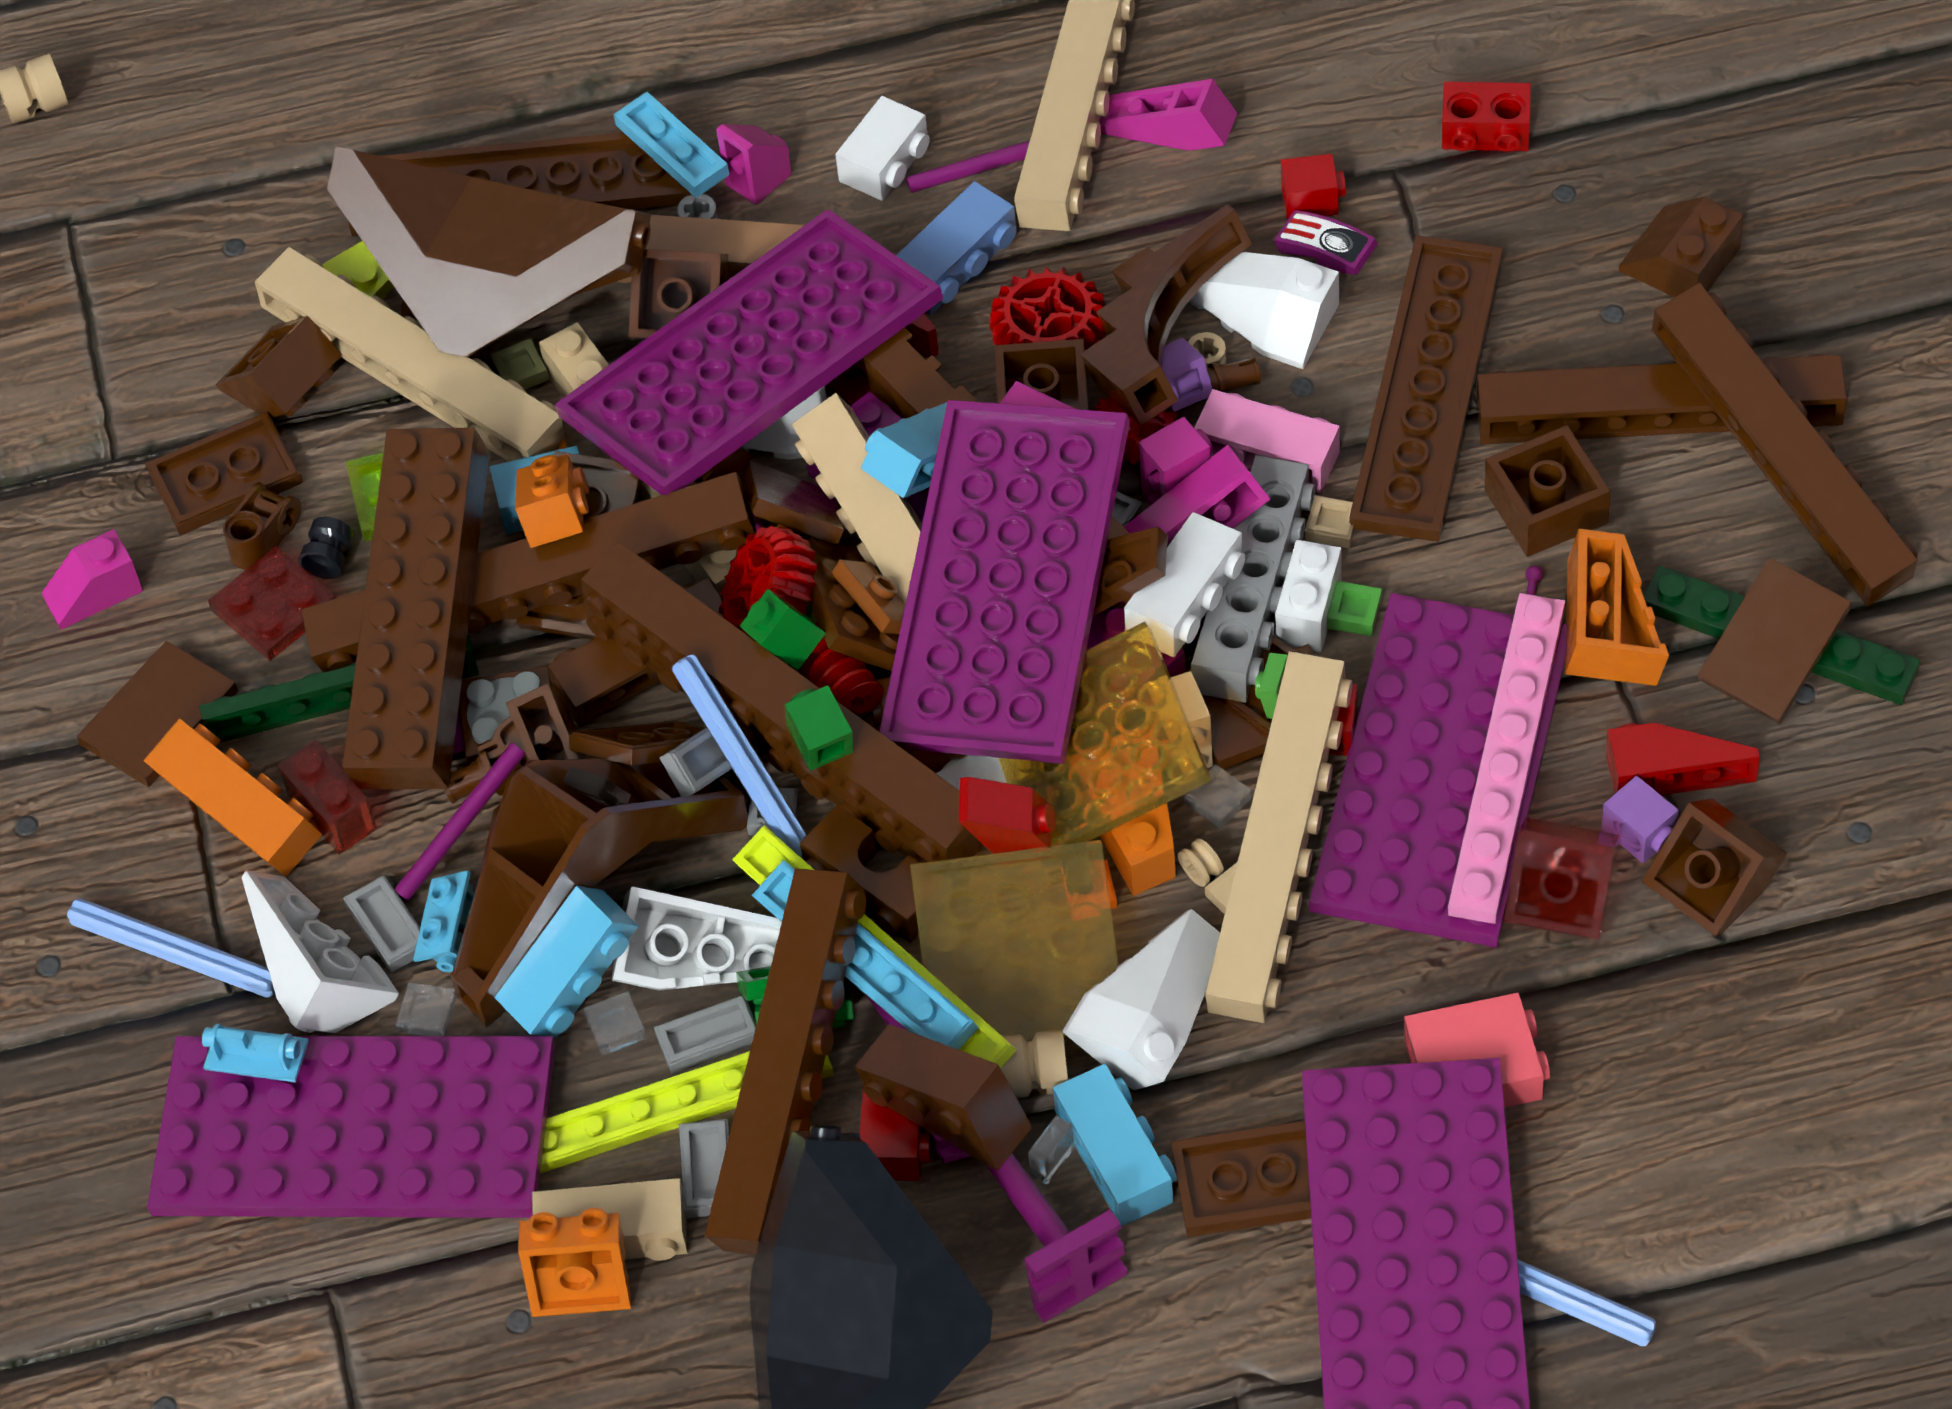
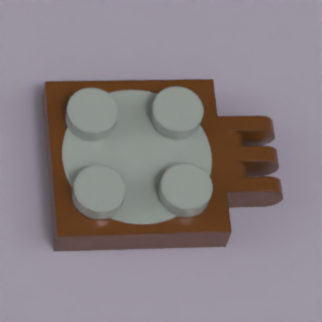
M548 666L462 680L459 704L468 765L479 757L480 752L477 745L492 739L498 726L511 716L506 702L547 683L551 686Z

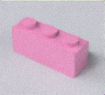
M1212 389L1194 427L1195 430H1203L1208 436L1213 448L1210 458L1229 445L1249 472L1251 471L1255 455L1309 464V483L1315 484V492L1319 494L1322 493L1340 453V426L1322 418L1307 417L1290 412L1281 406H1269L1246 399L1236 393H1224Z

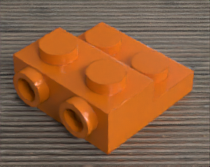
M589 1208L584 1210L579 1216L556 1218L552 1213L540 1212L533 1215L529 1220L519 1221L518 1252L532 1317L631 1309V1291L625 1264V1242L619 1213L606 1214L600 1208Z

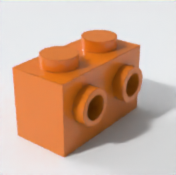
M569 454L559 457L554 455L543 456L535 460L530 466L517 470L515 510L530 548L583 532V514L589 513L585 494L589 493V487L582 468L574 469Z

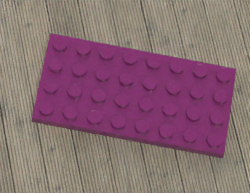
M827 209L558 401L555 407L558 416L660 495L665 494L667 496L670 492L687 487L943 300L941 287Z
M956 400L947 401L879 731L902 749L1065 764L1130 424L1127 413Z
M1390 594L1356 722L1352 746H1350L1312 888L1309 912L1498 947L1564 673L1567 624H1562L1496 924L1448 916V905L1514 615L1400 594Z
M176 1036L147 1204L151 1216L531 1218L533 1216L532 1192L539 1190L556 1050L553 1036H295L309 1039L296 1083L204 1070L203 1066L210 1047L202 1045V1036Z
M1500 1058L1302 1070L1324 1409H1530Z

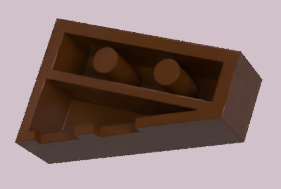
M905 327L864 357L870 392L902 419L917 415L925 409L939 406L948 400L978 402L962 385L958 386L955 390L937 372L941 368V364L933 355L925 360L910 345L913 335Z
M891 1024L885 1028L854 1066L865 1085L863 1087L864 1093L874 1103L883 1107L887 1106L997 1171L1032 1128L999 1064Z

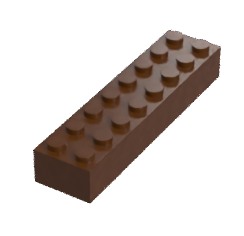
M475 427L387 429L342 765V769L358 789H449L490 454L489 449Z

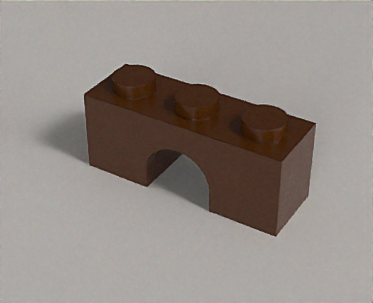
M836 805L800 842L802 859L814 870L847 872L865 890V911L873 916L878 926L889 935L897 933L911 943L948 905L945 880L909 855L896 868L887 872H874L865 868L867 863L876 855L873 829L839 807V805Z

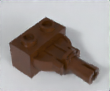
M547 683L506 702L511 716L498 726L492 739L477 745L480 752L479 757L476 758L477 760L450 773L449 789H444L450 802L454 804L458 800L470 795L511 742L523 750L526 755L510 775L530 760L588 759L586 754L569 750V734L576 731L562 695ZM508 777L496 791L500 796L504 794Z

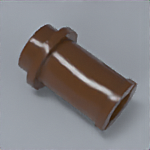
M1254 356L1222 365L1212 362L1209 363L1207 368L1212 389L1221 392L1261 383L1259 364Z

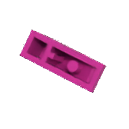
M1213 79L1109 95L1107 116H1101L1099 123L1101 134L1192 151L1225 146L1237 112Z

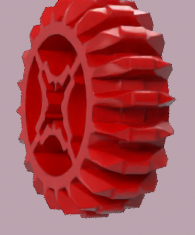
M1047 265L1043 273L1035 274L1029 268L1025 279L1013 275L1010 282L1011 287L1001 286L998 293L999 298L993 299L991 305L989 327L990 331H992V342L994 345L1084 339L1085 351L1107 336V332L1096 313L1106 306L1102 293H1097L1094 281L1085 282L1081 272L1069 276L1065 266L1058 273H1051Z
M760 527L755 534L750 533L746 538L745 545H739L736 558L730 560L731 567L728 575L724 576L726 582L724 589L720 592L723 602L719 606V612L723 614L722 617L752 638L740 625L747 617L750 608L759 601L767 589L806 615V607L809 602L813 601L810 596L812 588L816 586L813 575L817 571V564L813 562L815 551L810 548L809 541L783 527Z

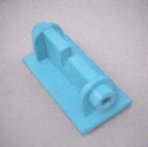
M469 870L431 879L413 961L419 962L433 958L437 962L436 967L444 972L453 971L463 933L458 928L460 930L465 929L475 895L473 892L474 887L469 883L471 875Z
M215 1024L213 1028L206 1027L202 1035V1045L210 1047L203 1068L210 1071L296 1083L309 1039L295 1037L287 1033L280 1035Z

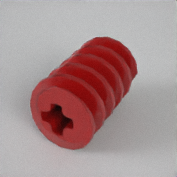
M824 637L799 669L800 674L817 687L823 688L828 685L836 701L860 718L873 711L884 696L882 685L876 682L874 674L866 669L865 662L829 649Z

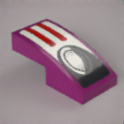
M1294 210L1274 239L1279 253L1314 257L1318 265L1338 271L1339 273L1353 275L1359 273L1378 245L1374 237L1355 227L1329 217Z

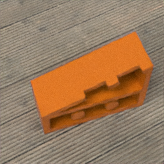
M1578 529L1567 559L1565 674L1657 686L1669 654L1665 643H1660L1654 626L1656 618L1652 608L1646 605L1640 589L1642 581L1624 534Z
M1155 722L1071 757L1070 769L1075 794L1132 895H1137L1176 878L1174 843Z

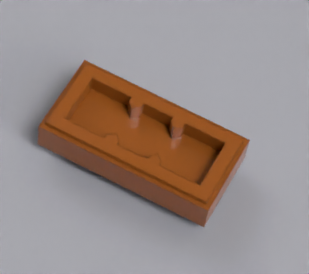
M839 560L832 571L837 581L881 633L900 634L906 604L898 596L897 587L889 579L883 577L871 563Z

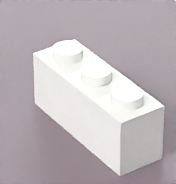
M1192 512L1167 547L1166 576L1134 593L1124 607L1125 637L1171 657L1176 656L1185 642L1191 643L1199 630L1200 620L1207 610L1213 611L1217 607L1222 597L1223 587L1230 578L1236 579L1244 566L1245 554L1242 553V532Z

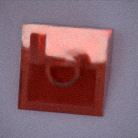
M1525 817L1518 830L1504 922L1599 940L1613 880L1620 835Z

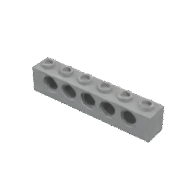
M1255 455L1250 473L1270 497V500L1233 528L1242 532V553L1245 554V563L1239 576L1236 579L1230 578L1223 587L1222 597L1217 607L1213 611H1207L1191 663V672L1201 695L1244 703L1247 702L1251 685H1255L1258 672L1263 671L1264 659L1259 658L1262 649L1270 650L1274 635V623L1270 621L1272 615L1277 610L1283 588L1281 584L1283 579L1286 578L1293 553L1291 552L1293 544L1295 545L1296 540H1303L1305 530V518H1301L1303 511H1311L1316 488L1315 484L1309 483V464Z

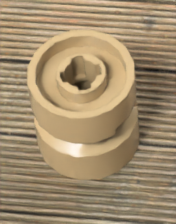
M50 53L28 60L25 69L21 70L14 65L0 70V94L12 124L35 117L36 109L38 108L49 112L69 105Z
M1063 1030L1037 1032L1032 1041H1027L1022 1034L1002 1036L1017 1050L1001 1067L1016 1098L1028 1097L1032 1089H1038L1042 1096L1053 1095V1087L1068 1081Z

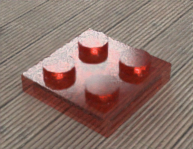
M275 546L210 598L208 602L213 613L265 658L271 661L306 632L301 609L336 599V597L280 548Z

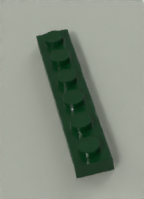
M1660 565L1643 595L1647 607L1652 608L1655 616L1718 639L1722 636L1745 596ZM1837 630L1811 673L1902 706L1919 672L1921 660Z
M467 635L462 679L479 675L469 635ZM356 662L344 668L324 673H312L302 679L279 685H266L256 691L233 697L225 696L213 702L199 705L204 726L218 737L221 743L350 709Z

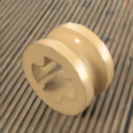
M1203 332L1192 336L1188 341L1202 356H1204V351L1214 353L1213 357L1208 354V358H1204L1206 368L1212 362L1217 363V365L1226 364V346L1220 336L1215 333Z
M1197 838L1191 843V850L1183 849L1178 853V860L1188 877L1197 885L1204 887L1210 882V875L1217 877L1223 872V865L1212 847L1204 840Z

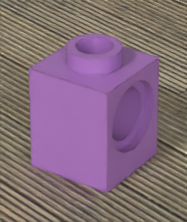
M1184 338L1166 344L1163 350L1162 370L1179 400L1169 407L1175 412L1208 398L1212 391V386L1204 357Z
M1635 776L1603 804L1602 830L1644 864L1656 852L1659 853L1678 821L1679 810L1642 779Z

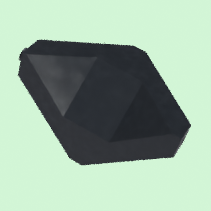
M811 1125L810 1131H792L751 1271L749 1299L759 1409H925L990 1342L993 1311L867 1143L861 1140L859 1133H841V1127L832 1125Z

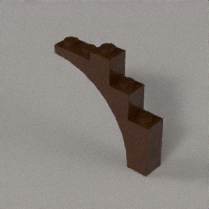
M1228 204L1158 251L1154 252L1147 247L1112 270L1123 294L1096 312L1108 336L1082 352L1080 356L1098 389L1140 425H1143L1179 401L1162 370L1163 350L1167 338L1181 311L1203 284L1226 263L1252 245L1235 209Z

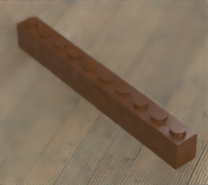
M733 472L670 492L667 496L665 494L585 519L583 520L582 533L530 548L528 540L525 538L478 553L468 633L477 632L486 624L502 619L521 618L528 611L543 606L565 604L572 597L583 594L581 579L617 541L657 570L676 564H692L699 561L705 555L720 550H736L739 545H745L748 535L756 533V527L747 492L737 473ZM366 589L301 609L311 657L323 673L344 668L356 662Z

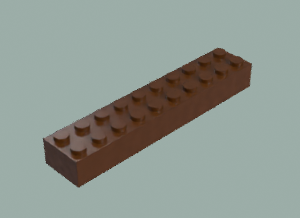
M617 541L581 579L587 625L597 637L604 641H607L609 638L622 647L623 653L631 662L639 667L648 666L657 673L662 684L674 693L682 691L686 694L672 672V666L687 655L694 654L697 656L749 742L765 753L769 763L783 773L790 771L801 779L804 788L815 798L822 800L825 797L873 829L876 841L884 849L893 854L898 851L905 857L911 856L945 880V886L947 887L982 848V843L959 823L960 791L838 701L837 703L853 732V753L810 771L786 726L785 703L790 702L801 691L807 689L818 690L820 688L622 543Z

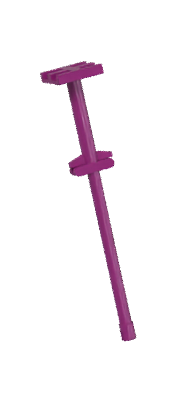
M867 996L887 1025L891 1024L907 1030ZM933 1134L936 1151L944 1163L971 1156ZM1013 1153L998 1171L985 1164L1044 1246V1248L1024 1258L1032 1306L1043 1323L1128 1275V1269L1121 1261V1256L1125 1255L1124 1244L1117 1235V1231L1122 1229L1121 1223L1111 1209L1070 1232Z

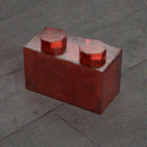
M314 740L278 764L288 796L291 799H296L315 815L310 822L339 855L377 830L368 799L317 740Z

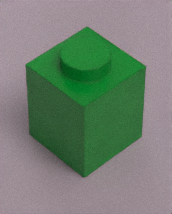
M769 589L765 591L759 601L753 604L747 617L740 625L757 643L796 670L800 669L826 634L805 614Z
M828 685L818 690L807 689L801 691L790 702L785 703L786 726L810 771L853 753V732Z

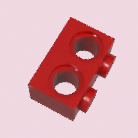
M1443 82L1442 150L1529 151L1531 83Z

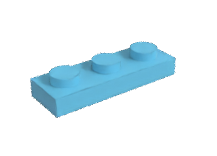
M645 92L614 114L616 126L695 198L730 175L728 164L648 92Z

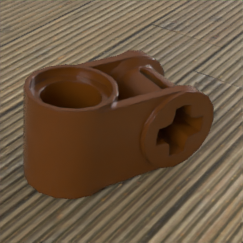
M261 482L253 484L242 502L223 524V533L233 565L240 569L252 570L261 567L267 562L275 548L297 524L302 509L300 499L293 496L285 498L270 491L268 485Z

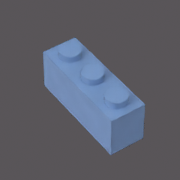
M974 181L896 255L940 285L943 300L926 311L927 313L932 315L943 304L951 302L962 285L972 276L979 275L985 268L988 260L1000 249H1005L1011 244L1017 234L1014 206Z

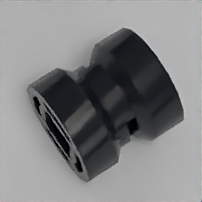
M326 516L318 517L313 520L308 533L310 542L303 546L298 562L303 570L315 577L335 579L342 572L345 564L343 554L350 550L355 534L352 528L341 520Z

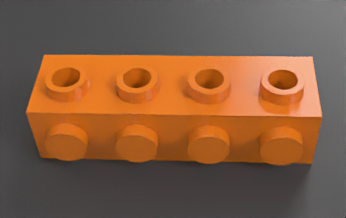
M179 718L144 759V762L284 877H287L322 836L309 823L315 815L294 798L288 804L282 801L278 796L283 790L263 773L256 779L247 773L252 765L232 748L225 754L217 749L216 746L221 740L199 723L195 729H192Z

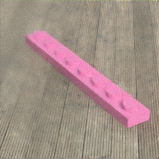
M1519 593L1449 900L1448 916L1496 924L1564 617L1565 600Z

